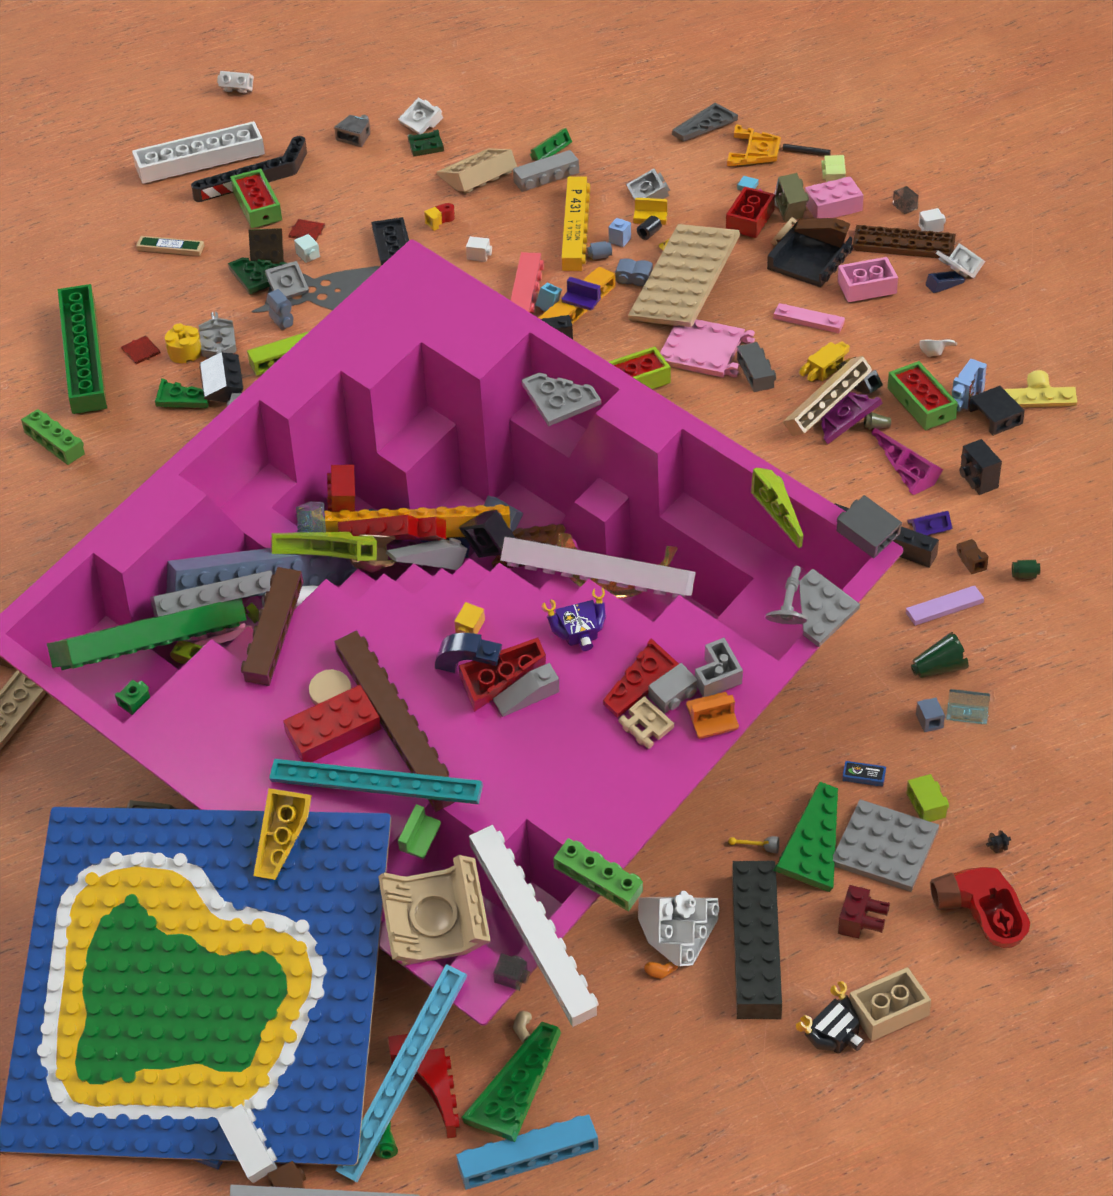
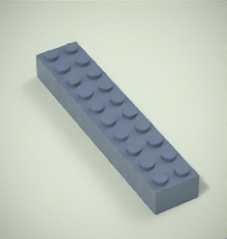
M271 548L170 560L167 564L166 593L269 570L272 571V574H275L277 567L301 571L303 577L302 586H319L325 579L334 585H342L358 568H355L348 558L306 554H272ZM264 593L255 594V595L246 596V597L261 596V595H263Z

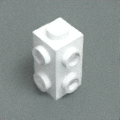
M220 71L217 83L223 91L232 92V90H238L239 93H247V91L252 92L254 76L250 73Z

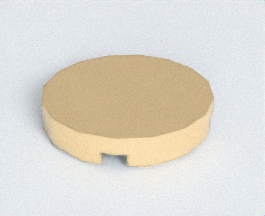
M791 217L773 238L771 243L774 246L778 244L776 240H781L791 229V223L795 224L797 222L796 219Z
M333 669L324 670L312 678L309 685L310 698L317 705L351 689V683L348 677L341 671Z

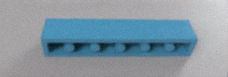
M589 1114L576 1116L562 1123L556 1122L539 1130H530L528 1133L517 1136L515 1142L505 1139L496 1143H487L476 1149L464 1150L456 1154L457 1165L465 1190L598 1150V1136Z

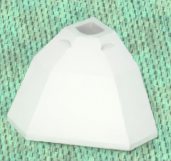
M639 897L638 920L648 943L676 966L693 965L718 921V898L693 897L696 901L695 912L690 914L689 918H683L681 914H677L675 911L674 897Z

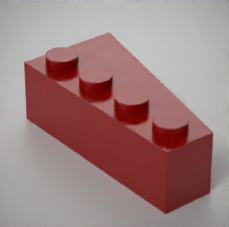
M537 637L501 650L497 666L477 661H470L459 665V676L474 712L492 701L493 698L530 671L545 665L546 654Z

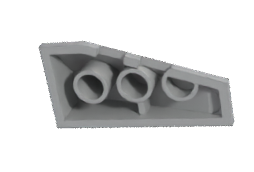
M450 538V540H436L387 550L386 554L396 562L458 570L462 566L467 548L461 544V541Z

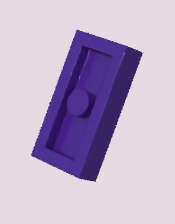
M569 277L567 279V292L562 297V302L590 311L593 310L601 299L600 285Z
M949 511L937 512L907 520L908 523H912L914 531L924 535L953 529Z

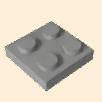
M297 261L265 270L272 291L279 289L287 298L309 292Z

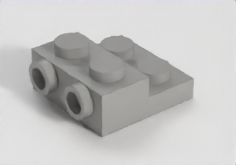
M655 169L626 184L634 200L635 198L664 199L669 196L668 191H670L661 173L657 174Z

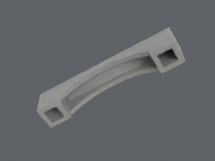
M272 571L259 572L150 597L154 617L270 591Z

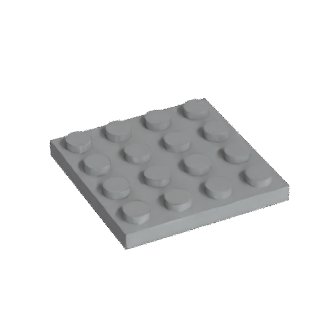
M860 799L833 855L834 867L912 892L938 833L939 824Z

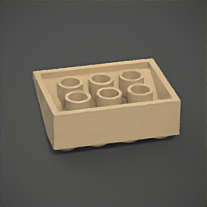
M488 148L436 173L455 190L468 193L473 190V187L484 186L489 180L494 181L499 179V176L502 174L512 173L513 168H516L517 165L511 149Z

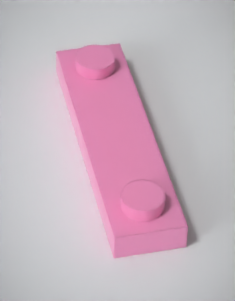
M780 303L774 312V319L835 333H840L845 321L844 317Z

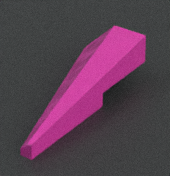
M873 429L872 435L876 437L878 444L886 452L885 455L896 472L900 474L903 483L907 485L911 494H918L935 485L944 469L880 430Z

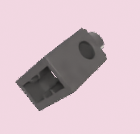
M349 115L334 127L336 140L362 147L370 135L368 116L362 115L358 117Z

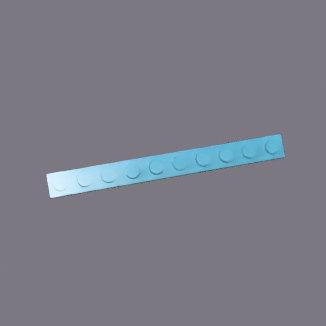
M447 964L445 965L362 1120L357 1165H338L335 1170L355 1182H358L465 982L467 978L466 973Z

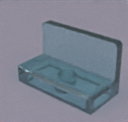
M950 689L946 720L987 724L990 694Z

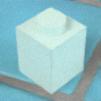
M309 234L294 240L296 254L305 263L320 257L319 245Z

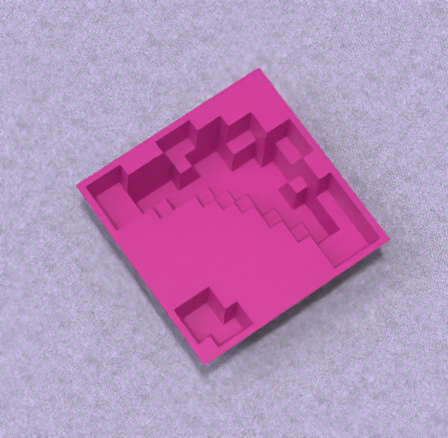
M409 240L0 614V657L199 810L265 811L268 788L312 795L309 812L390 814L391 828L386 873L405 877L445 870L454 866L453 858L458 855L475 858L491 941L468 954L404 965V967L432 989L446 964L466 973L467 978L453 1005L479 1025L485 1026L538 965L470 847L469 835L491 825L494 826L496 831H501L505 839L504 845L506 849L510 848L512 850L516 866L520 865L524 871L525 882L532 885L536 901H541L546 911L545 917L547 920L551 919L554 923L556 936L563 938L600 897L598 893L554 868L553 858L568 838L573 841H579L586 849L600 853L605 860L610 863L615 862L624 869L819 649L817 645L803 635V624H781L765 618L767 613L781 610L786 595L785 585L787 579L791 576L793 567L799 566L801 568L799 581L810 570L814 569L859 603L902 555L903 547L892 541L875 558H872L836 531L837 518L842 512L846 511L417 241ZM537 373L547 374L549 378L558 379L559 377L571 380L573 384L584 386V384L591 385L600 397L601 405L548 426L524 389L522 380ZM331 465H354L355 511L363 509H418L420 507L436 509L438 507L456 508L458 506L476 507L484 505L489 495L504 501L523 513L517 528L524 529L533 526L541 527L550 524H563L566 531L558 543L564 544L565 539L570 541L574 539L581 551L696 572L692 596L685 595L683 598L678 595L675 598L672 597L673 593L670 592L660 595L655 594L654 589L649 588L645 592L635 590L633 585L623 588L616 586L617 582L610 581L609 585L598 583L596 578L586 581L579 579L580 575L573 574V578L561 576L562 572L555 571V574L544 573L543 568L538 567L536 571L525 569V566L507 568L501 563L493 567L492 562L496 556L479 558L475 552L469 558L464 557L462 566L458 570L425 565L421 569L414 563L402 566L398 562L375 572L357 569L342 585H334L325 579L294 610L270 686L245 682L244 675L241 673L242 662L246 661L248 656V644L253 641V629L259 623L258 621L254 623L247 614V620L240 623L251 625L252 629L247 627L235 639L219 644L211 639L186 664H180L170 656L172 649L178 641L66 670H61V667L52 668L47 643L154 617L150 597L166 594L167 564L170 560L271 548V533L310 532L311 527H316V513L328 511L327 473H331ZM754 468L772 470L776 476L782 478L803 533L802 547L798 548L751 493ZM798 585L797 591L794 592L792 607H794L793 611L801 614ZM595 588V595L601 597V588H603L605 595L602 598V602H605L606 619L602 630L598 632V638L592 640V649L582 651L580 644L571 646L566 640H562L552 632L547 618L548 612L542 610V603L545 602L547 609L552 607L551 599L556 603L555 609L593 600L595 603L596 599L592 596L593 589ZM263 595L242 598L243 606L247 607L253 603L260 611L263 608ZM467 602L484 609L485 621L478 634L482 635L483 640L502 644V650L538 637L546 654V664H551L559 678L560 692L504 717L500 714L493 700L474 712L459 676V665L472 660L459 661L455 673L435 669V660L441 642L447 636L456 634L454 621L464 603ZM356 630L361 637L364 636L369 644V651H374L379 660L378 665L380 668H385L389 677L388 681L390 684L394 683L398 690V697L400 700L404 699L407 703L408 713L416 717L419 724L417 727L420 732L424 731L426 733L430 748L434 747L439 755V762L441 764L444 763L449 771L448 776L451 778L482 781L483 788L479 804L455 802L435 812L428 799L271 782L269 777L274 759L301 761L285 732L283 720L315 706L309 694V685L312 678L324 670L333 669L341 671L348 677L351 688L357 686L336 653L334 641ZM651 638L679 664L682 663L694 676L695 669L707 665L704 658L705 645L725 638L743 669L742 684L722 691L727 692L728 696L733 695L734 713L739 729L702 739L697 737L686 706L687 701L703 697L698 687L694 696L684 699L676 709H670L665 713L674 723V728L660 740L652 735L649 739L654 742V745L650 749L640 745L636 741V737L631 733H627L618 722L619 718L623 715L628 720L632 717L629 714V709L617 718L603 705V700L617 681H620L625 675V671L635 662L636 657L645 649ZM132 679L137 683L143 681L149 687L148 691L150 694V699L133 715L118 706L115 694L117 692L120 693ZM647 694L645 697L663 713V711L648 697ZM640 723L636 725L642 732L646 729ZM382 725L381 730L311 762L411 773ZM416 804L424 807L426 816L441 822L424 859L400 851L398 839ZM383 907L379 948L392 957Z

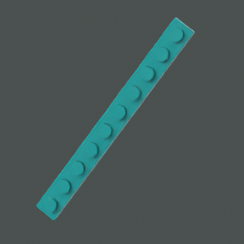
M274 759L269 777L271 782L470 804H479L483 783L480 780Z

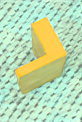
M635 198L633 223L641 224L648 217L656 216L660 219L662 225H666L668 200Z

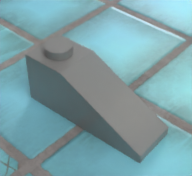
M545 664L524 675L493 698V701L502 717L560 692L559 678L551 664Z

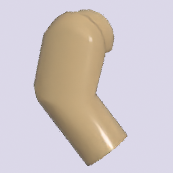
M528 1011L518 1012L513 1025V1030L522 1043L530 1036L526 1029V1024L530 1023L532 1016Z

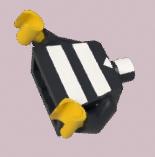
M840 981L837 983L840 987V992L835 985L830 989L831 994L838 996L839 999L835 998L813 1021L809 1016L801 1017L800 1020L802 1022L796 1023V1029L800 1032L805 1031V1036L817 1049L841 1053L849 1045L858 1051L864 1044V1040L858 1036L859 1018L848 995L844 994L847 990L846 984Z

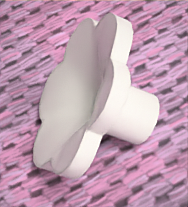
M681 891L679 895L674 897L676 913L681 914L683 918H689L690 914L695 912L696 901L693 896L688 895L686 891Z

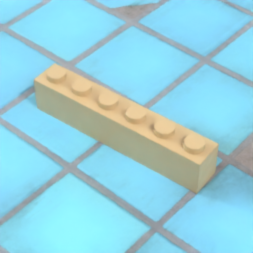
M863 356L850 359L783 421L792 436L807 432L872 371Z

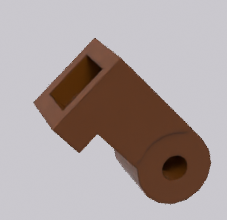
M973 539L957 544V553L971 575L987 570L989 556L985 552H981ZM975 563H979L980 566L975 568Z

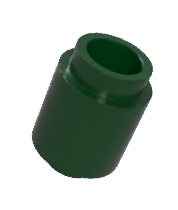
M1036 559L1012 562V577H1017V579H1036L1037 575H1040V563H1037Z

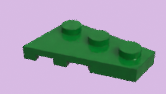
M161 378L155 399L156 407L208 408L210 400L204 399L203 389L193 386L183 387L178 382L174 384L168 383L163 378Z

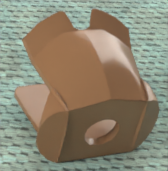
M359 535L373 536L377 540V560L357 561L350 559L351 564L355 568L375 572L396 563L394 560H388V555L386 554V545L393 541L395 536Z

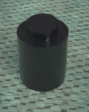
M656 216L648 217L637 227L638 235L642 239L648 240L661 229L660 219Z

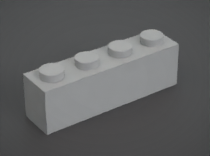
M571 150L513 168L514 183L523 192L578 174L579 159Z

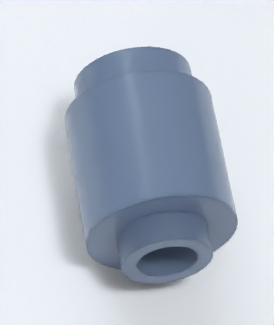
M606 241L590 243V247H587L588 257H591L592 260L608 258V256L612 255L611 243Z

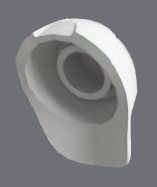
M950 339L920 340L919 346L923 353L931 357L940 356L945 347L955 346L957 342Z

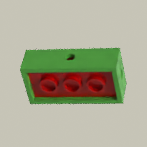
M262 169L230 177L233 194L251 228L282 220L280 203Z
M920 361L889 372L887 388L925 430L956 419L958 402Z

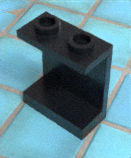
M1001 386L970 397L969 411L973 412L979 409L990 420L989 432L992 436L1023 424L1025 410Z

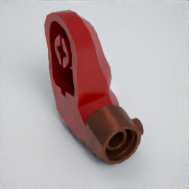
M968 868L931 879L930 890L936 909L969 908L973 918L980 924L985 938L992 945L1001 948H1012L1019 945L1028 934L1030 929L1029 917L1023 910L1014 888L997 868Z

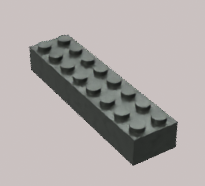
M733 861L737 1019H781L777 885L776 872L773 871L776 865L775 861Z

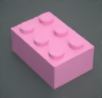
M851 177L805 187V192H807L809 197L806 206L814 218H835L863 210V194Z
M887 257L838 266V284L848 302L897 293L898 276Z

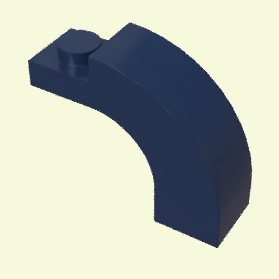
M456 633L449 635L441 642L435 660V669L455 673L459 661L472 660L497 666L502 644L483 640L480 634Z

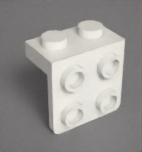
M960 243L950 257L940 251L936 252L940 256V261L949 265L951 269L964 277L969 275L974 278L985 263L982 258Z

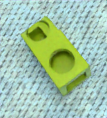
M178 641L172 649L170 656L176 662L186 664L203 646L188 641Z

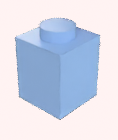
M616 218L608 227L609 242L624 247L631 239V222Z

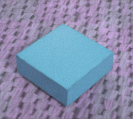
M743 176L737 185V189L743 190L744 187L755 189L759 184V179Z

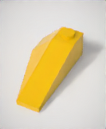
M268 788L253 876L276 880L308 818L312 795Z

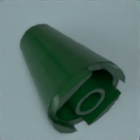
M951 632L914 658L911 669L915 676L919 675L920 678L965 670L969 668L967 657L963 659V652L965 651L956 634Z

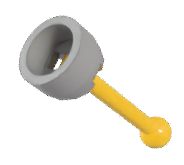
M777 836L767 837L764 842L738 840L734 837L728 839L730 845L764 846V849L770 853H778L779 837Z

